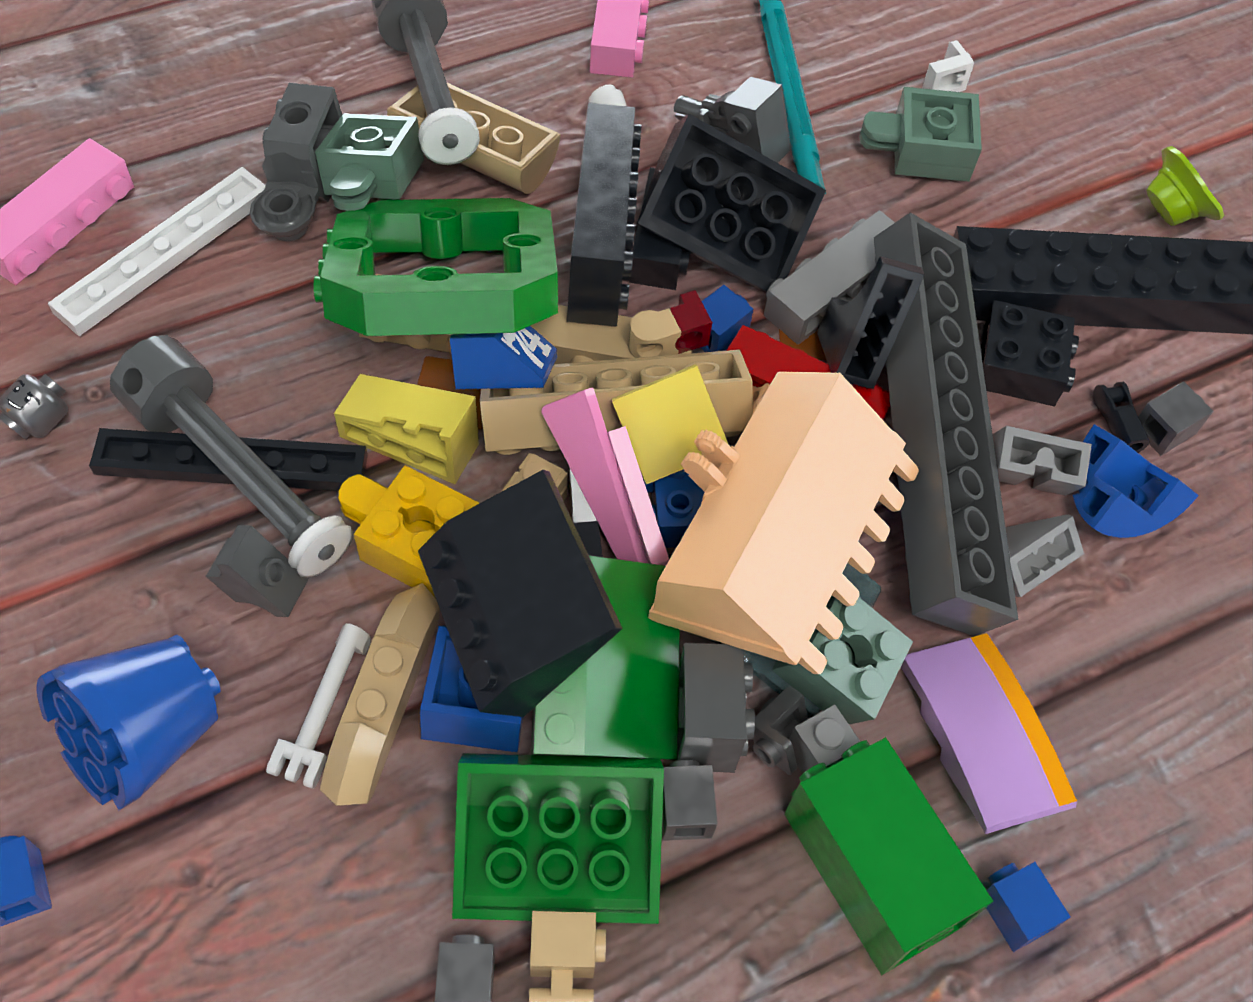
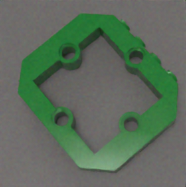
M511 198L379 200L367 204L363 209L339 213L336 215L333 229H327V243H323V259L318 261V275L314 276L313 283L315 302H323L325 319L365 336L515 333L558 314V270L551 211ZM503 250L504 273L458 274L455 269L450 267L427 266L419 268L412 275H375L374 253L423 252L427 257L444 259L456 257L462 251Z

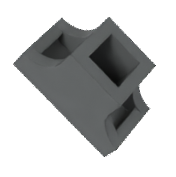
M238 525L231 538L226 540L206 575L211 582L235 602L259 606L276 617H289L309 579L300 577L297 569L290 566L288 559L251 525Z

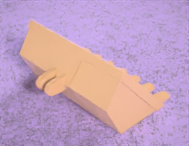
M777 372L735 447H730L717 433L702 430L694 441L702 455L688 452L687 456L683 459L681 463L683 469L705 493L700 508L657 581L655 601L649 611L648 618L663 625L791 665L799 663L812 674H821L827 664V659L809 640L815 629L830 640L840 637L843 624L826 605L831 595L845 606L855 605L859 597V591L842 573L847 563L862 574L871 572L875 559L858 540L862 532H865L876 542L886 541L890 528L878 516L874 508L879 501L891 511H899L904 503V496L888 479L892 471H894L905 481H914L919 469L903 451L906 445L903 439L889 428L841 373Z

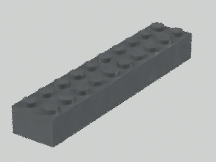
M910 212L874 237L875 264L879 257L882 256L921 267L925 274L885 362L888 374L893 431L906 443L903 451L919 469L914 481L907 482L897 475L899 491L904 496L901 518L903 521L906 549L905 559L910 588L909 599L912 615L972 636H977L1018 620V612L966 244Z

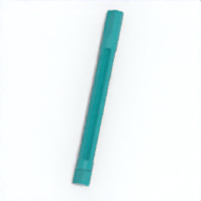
M759 0L760 15L775 81L778 84H782L794 165L797 168L798 175L825 189L819 164V152L784 5L781 0Z

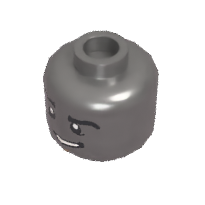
M23 374L0 397V410L2 411L0 419L24 439H27L30 435L36 438H43L68 412L67 404L61 399V396L66 391L46 374L39 380L30 374Z

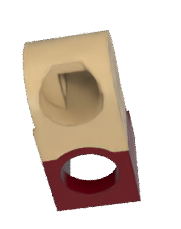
M696 290L680 294L678 306L659 312L652 310L641 311L632 318L628 346L635 358L677 355L709 345L712 320Z

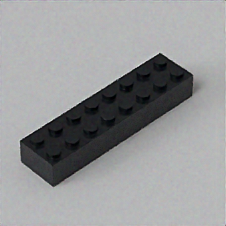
M957 226L953 235L954 238L966 244L976 320L985 321L993 301L997 300L1075 318L1074 325L1253 335V242Z

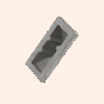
M1066 514L1006 527L1014 591L1017 597H1022L1084 554L1075 521L1071 515Z

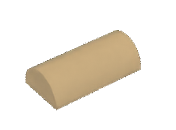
M447 83L455 108L463 109L469 113L475 120L479 130L480 141L476 151L468 159L460 162V164L525 194L535 191L547 176L554 162L561 134ZM418 85L387 109V116L417 117L420 128L421 123L427 117V113Z

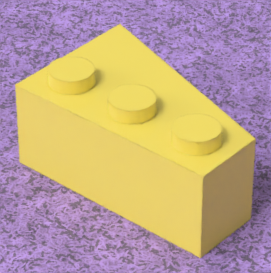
M360 374L334 412L339 437L355 444L366 446V448L453 484L457 483L479 445L476 398L471 395Z

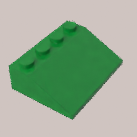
M589 556L623 629L533 708L531 755L677 760L680 630L657 623L648 618L649 611L655 601L657 581L666 566Z
M463 753L458 762L452 919L532 921V911L595 912L596 922L659 924L664 767L661 759Z

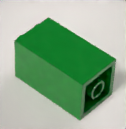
M886 737L872 745L867 740L856 743L841 755L842 761L829 768L823 762L805 771L799 777L800 783L798 787L791 793L792 799L784 814L881 976L964 928L993 902L991 896Z

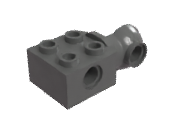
M288 83L282 99L280 98L277 101L275 114L269 127H266L263 132L262 142L265 159L262 168L266 175L267 183L264 190L251 203L249 214L252 222L260 230L268 235L275 236L279 240L294 241L302 237L314 217L317 201L329 202L331 195L324 194L315 151L342 116L334 87Z

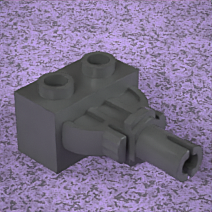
M750 77L736 91H729L722 96L709 94L703 101L681 95L674 104V112H677L675 117L678 120H681L687 114H691L777 163L791 150L782 84Z

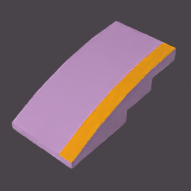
M987 633L906 655L901 669L922 700L920 714L941 746L940 761L985 834L1076 808L1077 799L1033 706L1011 668Z

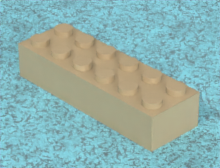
M740 350L554 364L544 388L481 389L480 406L486 452L496 451L503 455L515 454L527 448L540 447L545 451L561 450L542 414V408L547 404L592 387L607 432L621 428L622 424L612 403V398L695 364L698 366L725 437L737 436L744 431L753 415L752 378Z

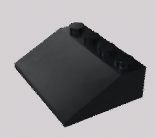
M687 114L672 129L658 160L636 225L767 293L769 287L777 279L788 277L826 190L691 114Z
M541 470L446 521L418 550L479 712L524 717L623 629L549 471Z

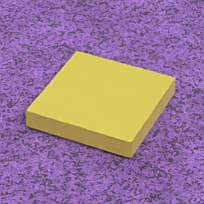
M696 364L611 399L622 427L626 426L646 485L683 470L681 463L688 452L702 455V452L698 450L694 443L702 430L717 433L728 444Z

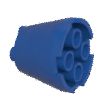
M176 634L168 639L60 665L38 678L36 691L43 719L47 722L53 719L56 721L54 724L55 731L65 748L60 754L82 786L100 804L104 805L113 800L118 810H121L139 799L218 720L214 696L221 692V687L215 674L209 668L204 667L200 669L192 658L189 647L184 639Z

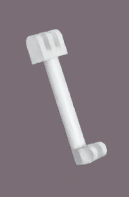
M348 623L343 625L336 641L335 650L295 744L278 739L267 765L266 772L268 774L278 776L286 759H289L290 762L286 769L285 780L296 783L304 765H307L309 767L305 774L303 785L312 789L317 786L328 757L324 753L315 751V745L354 652L365 655L370 646V635L358 626Z

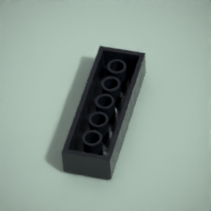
M588 103L571 252L567 322L617 326L619 309L627 310L629 284H622V281L629 282L632 271L633 251L631 250H633L635 224L633 223L635 222L642 129V124L634 123L635 107Z

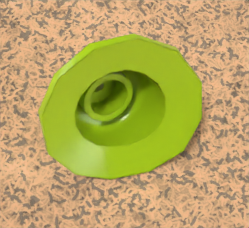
M1173 146L1162 149V168H1160L1158 175L1146 189L1147 195L1159 215L1170 226L1178 225L1199 216L1214 221L1221 220L1225 216L1221 204L1210 192L1186 156Z

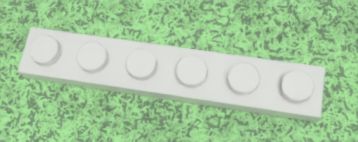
M243 167L239 168L48 302L52 313L78 336H81L250 213L251 203L264 190L266 185Z

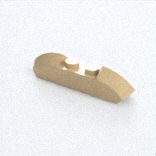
M423 583L397 594L386 609L338 725L320 786V791L336 806L366 804L375 792L439 620L440 608L437 600Z

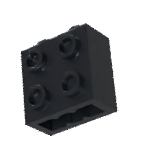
M994 300L983 323L980 340L986 391L1055 407L1062 393L1070 392L1075 379L1076 369L1070 367V362L1073 360L1079 344V336L1073 335L1075 318Z

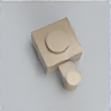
M532 911L530 977H551V988H529V1002H594V989H572L573 978H593L595 962H605L606 929H596L595 912Z

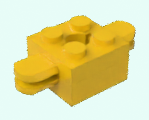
M404 465L388 488L366 476L357 474L342 483L338 496L343 515L360 524L354 533L359 559L410 587L423 583L435 599L436 597L418 550L446 521L480 504Z

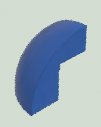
M1095 424L1083 440L1084 443L1092 444L1086 487L1079 489V493L1074 494L1073 499L1079 514L1085 522L1102 534L1118 538H1129L1153 532L1177 518L1199 496L1182 481L1151 464L1124 441Z

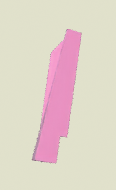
M593 387L545 405L542 408V414L616 558L619 560L666 566L669 562L668 553L626 426L607 432Z

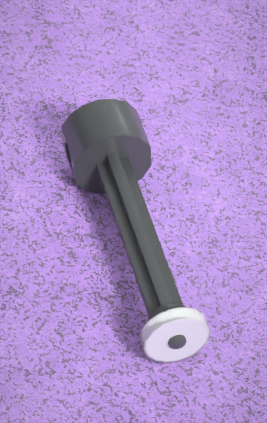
M372 0L378 29L384 41L395 50L408 53L427 113V117L421 123L418 131L421 150L428 159L442 165L458 164L468 159L478 147L480 141L479 130L475 120L469 113L463 109L455 108L435 48L448 25L447 11L443 0Z
M168 335L152 336L138 342L122 355L110 376V390L114 396L148 431L171 432L180 428L288 539L289 545L293 546L289 553L288 563L292 568L297 569L300 577L310 578L328 570L343 556L352 541L353 530L351 526L345 525L342 517L336 515L322 519L320 515L314 514L207 406L206 401L213 391V378L208 370L177 339Z

